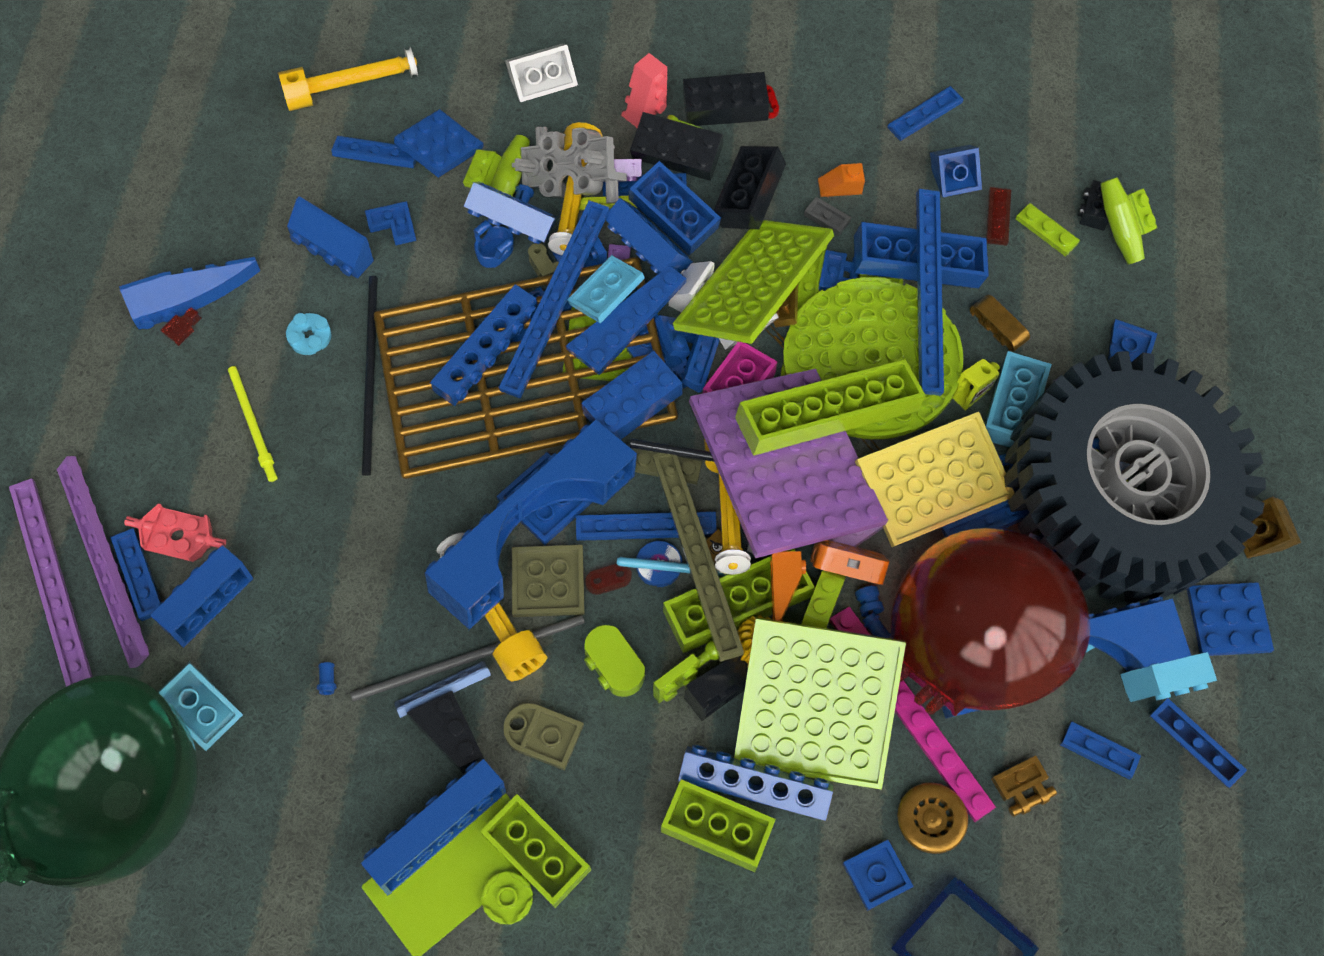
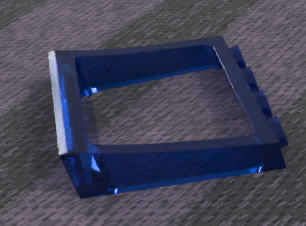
M955 875L891 947L899 956H914L907 950L906 944L948 896L955 894L1022 951L1021 956H1034L1039 950L1036 943Z

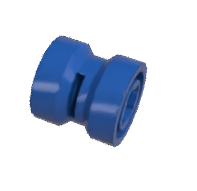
M877 586L864 587L855 592L856 599L861 604L860 613L862 617L869 616L868 611L873 610L875 615L884 611L883 603L878 598L880 593Z

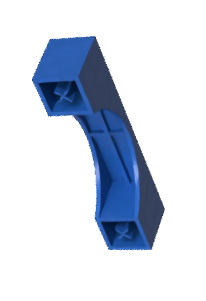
M597 420L593 421L590 425H585L576 438L569 439L558 454L554 453L551 455L541 469L537 468L531 474L529 480L524 484L520 483L510 497L502 499L491 514H485L473 530H467L462 536V540L456 545L448 547L443 557L429 564L425 572L428 593L470 630L504 598L503 577L498 566L499 557L507 537L517 524L534 511L553 503L576 500L604 505L635 476L637 453Z
M1158 597L1144 603H1133L1120 609H1109L1096 615H1085L1072 621L1071 619L1061 621L1049 627L1048 625L1037 627L1026 633L1025 631L1016 632L1004 637V641L1001 636L989 639L981 643V646H979L978 642L959 648L958 652H956L955 648L944 650L935 654V659L929 661V665L946 719L1005 703L1006 691L1014 671L1032 650L1043 643L1073 641L1092 645L1111 656L1127 672L1189 657L1191 653L1173 599L1164 601L1163 597Z

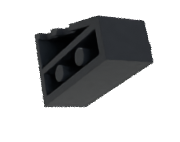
M742 656L724 660L720 665L711 668L702 676L685 685L684 699L701 721L745 690L748 664L746 661L741 660Z
M453 691L406 712L410 720L463 774L466 773V769L475 761L479 763L484 759Z

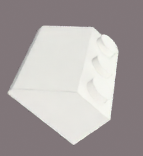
M566 44L555 45L505 60L510 79L520 102L578 85Z

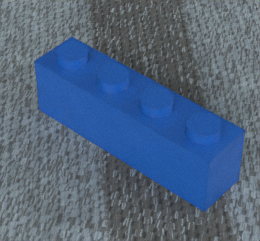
M1169 698L1150 715L1161 728L1227 788H1230L1247 771L1246 768Z

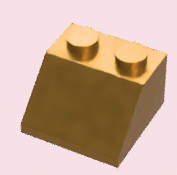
M1270 497L1262 501L1265 503L1263 513L1251 521L1258 528L1253 537L1242 543L1245 546L1244 552L1247 558L1283 551L1301 543L1283 500Z

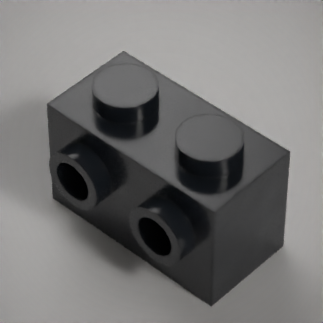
M1093 180L1090 188H1085L1082 199L1086 201L1085 204H1081L1077 216L1081 217L1079 224L1104 231L1108 224V219L1100 185L1102 182Z

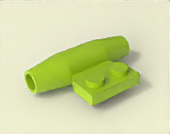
M516 135L502 157L494 151L477 149L464 178V186L471 188L473 182L480 181L513 196L516 186H518L522 172L515 171L512 163H515L516 158L521 159V147H529L530 140L523 135Z
M1118 177L1100 183L1104 210L1115 242L1127 264H1133L1145 259L1141 235L1156 229L1157 225L1144 188L1127 195Z

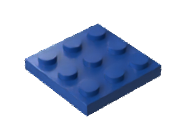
M440 109L394 137V143L438 178L472 157L477 149L481 150L483 148V142Z
M546 452L497 495V500L500 502L502 499L510 497L520 483L524 484L530 479L531 474L537 468L541 469L547 463L551 455ZM573 500L553 503L534 511L520 522L538 540L546 545L593 502Z
M1259 583L1198 585L1187 589L1200 654L1208 652L1209 656L1271 653L1274 651Z

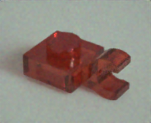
M191 307L181 318L175 315L161 329V332L179 346L194 331L191 326H194L202 318Z

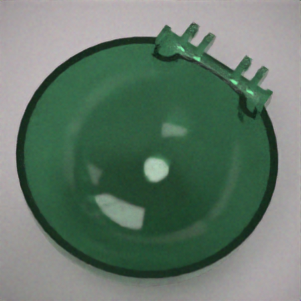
M120 675L96 676L75 682L59 690L42 702L23 721L8 742L0 758V883L7 880L8 883L21 887L32 880L62 888H89L105 885L140 871L171 845L185 825L194 803L198 781V761L192 736L183 718L162 694L135 678Z

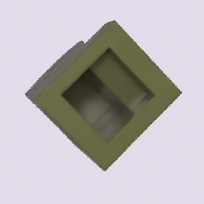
M532 244L528 249L529 261L537 276L542 277L554 274L559 262H551L547 255V249L543 244Z

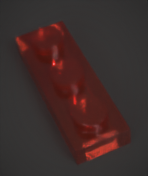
M994 187L989 189L986 232L988 244L1008 245L1011 204L1010 189Z

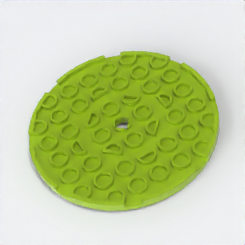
M863 277L842 281L825 291L821 290L797 312V324L791 325L787 332L783 350L785 375L816 369L821 381L906 359L919 382L918 289L909 284L902 285L890 282L891 279ZM943 308L944 393L941 396L925 394L926 396L918 411L846 430L848 436L862 439H889L903 436L929 424L951 402L959 385L957 381L963 370V347L955 324H952ZM875 353L879 358L873 362L867 358V355Z

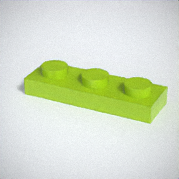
M1031 203L1016 217L1018 222L1065 257L1080 242L1077 237Z

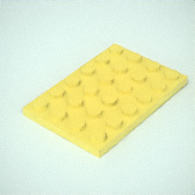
M979 412L855 460L856 465L862 471V476L866 483L874 490L888 519L883 528L891 547L1010 499L1015 494L1012 487H1005L1004 476L1006 472Z

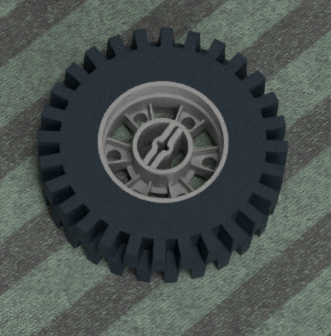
M1121 351L1115 353L1108 361L1105 355L1101 354L1093 356L1085 365L1079 362L1072 366L1064 375H1060L1021 417L1022 421L1014 429L1010 438L1015 442L1006 452L1005 463L1013 464V467L1004 476L1005 487L1019 488L1008 501L1011 512L1029 511V514L1017 526L1022 536L1040 530L1044 537L1032 549L1034 553L1041 558L1055 549L1061 557L1051 570L1061 577L1078 568L1080 571L1074 586L1085 591L1100 583L1099 597L1111 600L1124 592L1125 602L1136 603L1149 596V599L1165 598L1172 593L1176 595L1220 570L1230 560L1238 556L1245 549L1242 543L1253 537L1258 528L1251 521L1263 513L1265 503L1253 498L1266 489V480L1263 477L1250 475L1263 464L1261 453H1241V450L1253 441L1255 437L1250 428L1233 433L1229 428L1242 414L1235 405L1219 414L1213 405L1224 393L1215 385L1204 394H1198L1195 390L1203 375L1195 370L1190 371L1178 381L1175 380L1179 362L1169 358L1154 369V354L1143 352L1131 362L1129 351ZM1096 436L1100 440L1099 446L1101 450L1105 452L1103 455L1092 447L1093 439ZM1119 461L1129 463L1130 465L1121 472ZM1138 470L1140 471L1138 475L1132 478L1129 482H1126V480L1135 472H1137ZM1146 482V491L1136 489L1141 483ZM1153 506L1157 513L1167 515L1169 517L1168 520H1156L1150 508Z

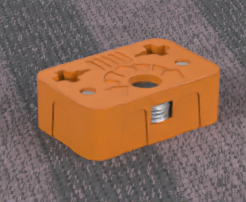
M831 540L814 543L810 562H812L815 568L880 585L884 583L890 562L883 554Z

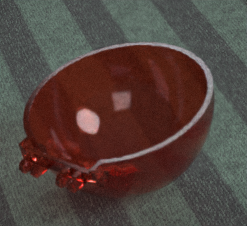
M975 528L960 531L940 539L927 548L914 560L904 574L893 600L890 620L891 639L906 642L900 682L909 676L923 687L914 698V702L919 706L934 696L925 709L930 715L934 714L944 705L951 710V714L956 716L964 708L1002 710L1037 701L1058 689L1072 676L1084 658L1090 639V619L1085 596L1067 564L1055 552L1036 539L1003 528Z

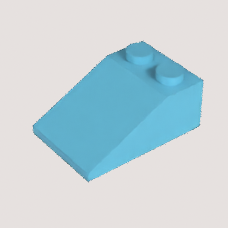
M190 661L152 696V700L205 751L243 716Z

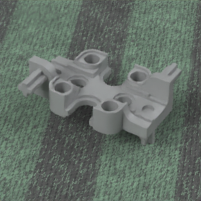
M536 127V146L521 147V159L516 158L515 163H512L515 171L522 172V185H527L530 188H539L541 194L545 197L564 198L566 186L563 179L569 175L574 182L575 195H596L602 190L603 182H606V203H616L619 199L618 182L627 181V174L616 172L614 168L615 145H613V137H601L600 133L596 130L586 128L572 129V145L568 150L564 151L565 134L557 131L547 132V127ZM581 159H584V163H587L585 167L582 166ZM549 160H552L553 167L549 171L547 169V163Z

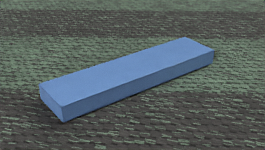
M482 661L394 703L396 710L401 718L407 715L406 712L450 691H453V693L491 676L485 662Z

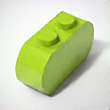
M822 570L801 623L802 625L827 628L846 576Z
M603 625L593 629L585 640L586 658H584L586 665L591 671L594 669L600 676L597 679L604 690L609 688L613 695L620 697L635 694L644 683L645 666L616 627Z

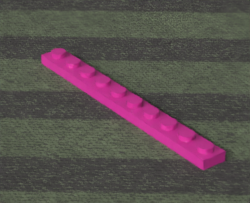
M850 606L829 620L835 630L870 635ZM900 676L895 713L949 788L961 798L974 822L978 821L994 810L996 806Z

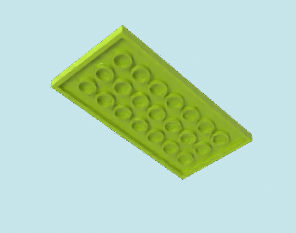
M763 220L759 230H748L673 322L674 329L676 331L752 344L834 237L833 229Z

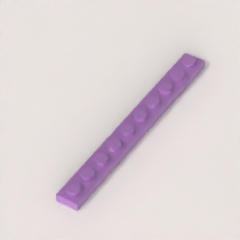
M67 456L57 471L129 668H136L149 656L148 646L143 639L140 625L137 623L134 615L133 606L129 601L125 584L122 582L118 572V566L111 553L110 544L105 537L103 525L100 523L96 513V507L92 502L89 488L83 478L82 469L77 462L76 456Z
M31 478L12 485L9 489L68 694L73 696L96 686L37 486Z

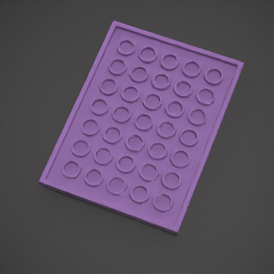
M816 369L690 396L689 403L755 558L884 526L888 522L874 490L868 486L862 476L860 467L855 463V460L859 458L846 431L753 456L735 419L739 404L742 401L821 381Z

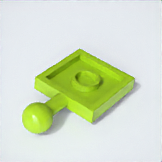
M710 641L707 643L705 652L697 658L694 654L690 655L654 682L653 696L658 703L663 700L666 702L672 700L678 694L677 690L697 679L698 668L710 659H719L714 642Z

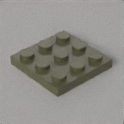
M583 545L512 547L513 617L585 615Z

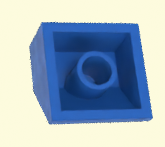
M965 145L930 152L932 172L942 197L982 190L978 147Z

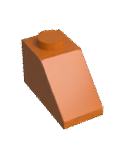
M862 163L842 164L818 178L820 197L860 195L863 192L865 183Z

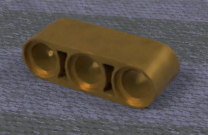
M986 295L970 307L971 315H975L979 319L978 322L987 331L990 330L994 334L993 337L1003 346L1005 345L1009 349L1008 351L1014 352L1030 340L1028 330L993 296Z

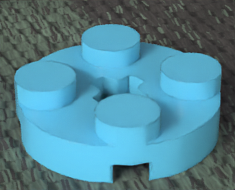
M298 313L289 323L286 337L289 345L295 352L302 355H312L327 347L331 340V330L327 319L313 313ZM312 330V333H314V335H310L308 338H305L304 332Z

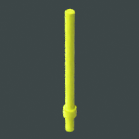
M235 366L228 368V372L259 454L258 461L260 466L264 468L268 481H276L277 475L273 467L274 460L271 453L267 451L238 370Z

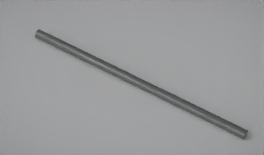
M579 615L531 632L538 640L585 624L583 616ZM501 642L350 692L352 701L354 702L493 655L494 650Z

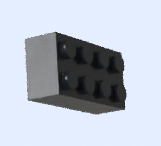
M765 72L683 79L686 122L689 124L702 126L768 120L769 100Z
M643 112L630 152L632 159H641L642 162L652 165L660 161L670 170L711 181L723 147V134Z
M778 146L740 147L713 210L721 217L720 226L722 228L760 229L786 166L785 159Z

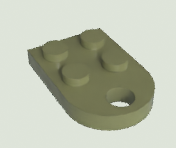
M528 703L519 705L510 711L504 722V735L507 743L513 750L565 771L584 723L542 706ZM514 719H522L524 721L522 729L513 730L510 727Z

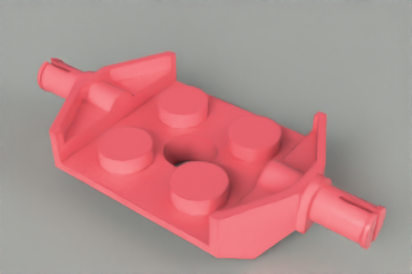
M157 504L141 519L127 516V520H125V526L138 528L140 546L144 550L191 562L201 558L211 546L220 548L222 545H226L227 542L226 539L212 536V526L207 515H204V517L163 508L161 504ZM182 530L184 532L181 539L172 540V534L175 531Z

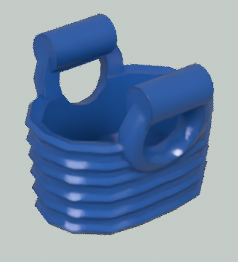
M484 220L473 230L476 240L474 243L475 253L482 266L486 268L497 267L512 254L513 234L504 226L492 227L487 220ZM488 229L486 235L480 238V235Z

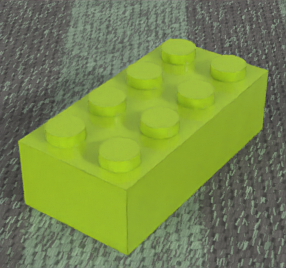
M681 779L661 825V833L755 872L776 819Z
M518 794L480 831L554 908L591 871L590 866Z

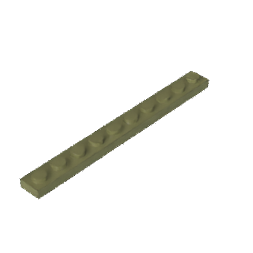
M664 453L653 454V461L719 661L744 655V650L678 457Z

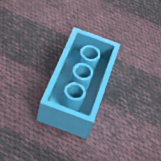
M1010 351L1007 352L985 421L986 429L993 443L1009 448L1014 444L1015 441L1010 439L1011 435L1022 421L1021 417L1044 393L1052 364Z

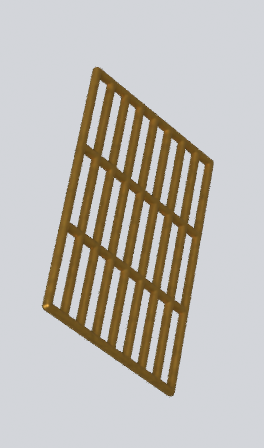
M632 257L621 260L642 272L639 258ZM602 264L582 268L578 278L592 275ZM553 274L384 309L374 313L402 478H413L565 445L569 439L576 438L581 429L587 425V418L583 414L581 399L592 396L605 385L579 390L578 378L597 375V373L589 367L575 370L573 359H576V357L566 350L569 339L576 338L590 327L566 331L564 320L587 316L579 310L573 309L561 313L556 323L557 333L551 334L547 344L560 342L562 352L542 356L536 365L538 367L564 361L566 372L531 379L525 388L527 390L568 381L570 392L491 409L489 398L506 393L501 392L499 386L487 389L485 378L505 374L510 363L487 368L477 383L478 391L468 393L464 400L457 403L461 404L480 400L482 411L402 428L401 416L452 406V404L442 398L399 408L397 396L432 389L430 384L432 380L395 388L394 377L445 366L453 355L394 368L391 366L390 357L465 342L475 331L474 319L487 317L496 307L472 311L470 300L508 293L515 284L522 289L542 285L548 286ZM644 280L637 286V289L645 285ZM577 289L572 290L570 296H571ZM543 296L536 297L538 305ZM456 303H461L463 313L385 329L383 319ZM653 318L647 324L649 334L636 336L626 348L651 343L652 350L664 361ZM529 319L525 323L523 329L528 328L532 319ZM460 322H465L467 332L388 348L387 338ZM499 328L497 331H503L505 328ZM521 341L510 343L509 347L500 354L517 351ZM647 355L612 362L602 373L630 368ZM457 377L454 381H460L463 377ZM573 401L575 412L495 429L494 417ZM675 401L667 405L668 413L652 416L636 429L676 421L678 413ZM480 420L485 422L486 431L409 448L405 446V436ZM573 421L578 423V433L499 449L497 438ZM488 440L490 452L409 469L407 457Z

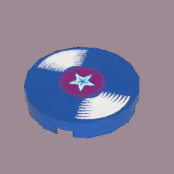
M654 541L646 544L640 549L636 557L637 559L682 563L680 552L672 544L665 541ZM636 568L638 576L644 583L656 587L671 585L678 579L681 573Z

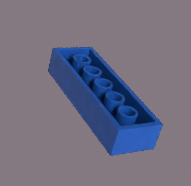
M861 222L854 234L855 273L917 281V229ZM941 232L942 284L979 289L989 276L986 238Z
M484 759L479 763L477 761L472 763L466 769V774L463 777L452 780L446 786V791L439 797L438 795L432 797L426 803V808L419 814L417 812L412 814L405 821L406 825L399 831H392L384 839L385 843L378 849L375 847L365 854V860L361 864L387 896L507 793L502 779Z

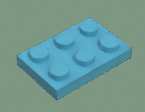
M611 255L567 300L570 306L601 323L645 278L641 271Z

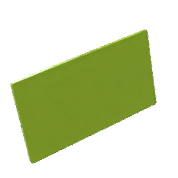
M507 794L496 801L390 895L387 896L373 878L362 885V889L412 956H422L482 906L483 888L492 876L507 871L521 874L480 832L511 800Z

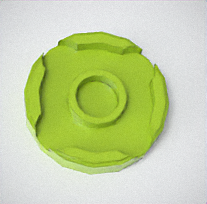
M507 871L495 874L486 882L482 891L484 912L492 921L501 925H512L521 921L529 913L533 903V892L529 882L522 875L515 872Z

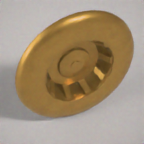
M938 783L919 784L911 788L900 801L897 813L899 828L905 839L913 847L926 853L940 854L952 850L963 840L968 828V814L961 798L950 788ZM929 800H935L934 804L929 803ZM921 801H923L924 806L920 807L918 804ZM939 802L942 803L945 807L942 808L941 806H939ZM914 809L918 812L917 816L913 814ZM947 810L949 811V813H950V815H951L950 817H947V814H946V811H947ZM947 822H951V827H946ZM945 831L946 834L942 836L940 832Z

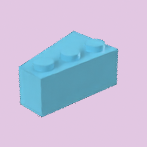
M1208 652L1120 674L1130 702L1155 696L1156 701L1171 697L1170 692L1173 691L1175 696L1190 693V687L1193 688V691L1208 688L1207 683L1217 681Z

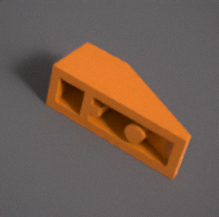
M785 551L771 554L773 620L782 621L800 584L802 574H806V560H801V551Z

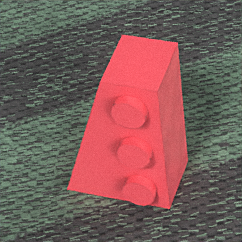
M650 53L634 65L629 87L632 88L631 94L626 96L627 109L621 114L622 117L636 128H638L643 112L652 115L661 114L667 107V66Z

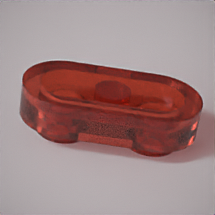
M617 564L594 570L586 577V588L590 593L600 595L626 587L631 582L632 572L629 567L618 566ZM623 572L624 575L622 577H617L616 573ZM599 578L601 583L595 584L593 580Z

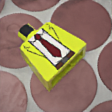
M981 359L962 372L957 381L959 385L953 399L966 411L992 388L1001 371L1000 366L995 362L989 363L985 359ZM971 384L974 386L972 390H970Z

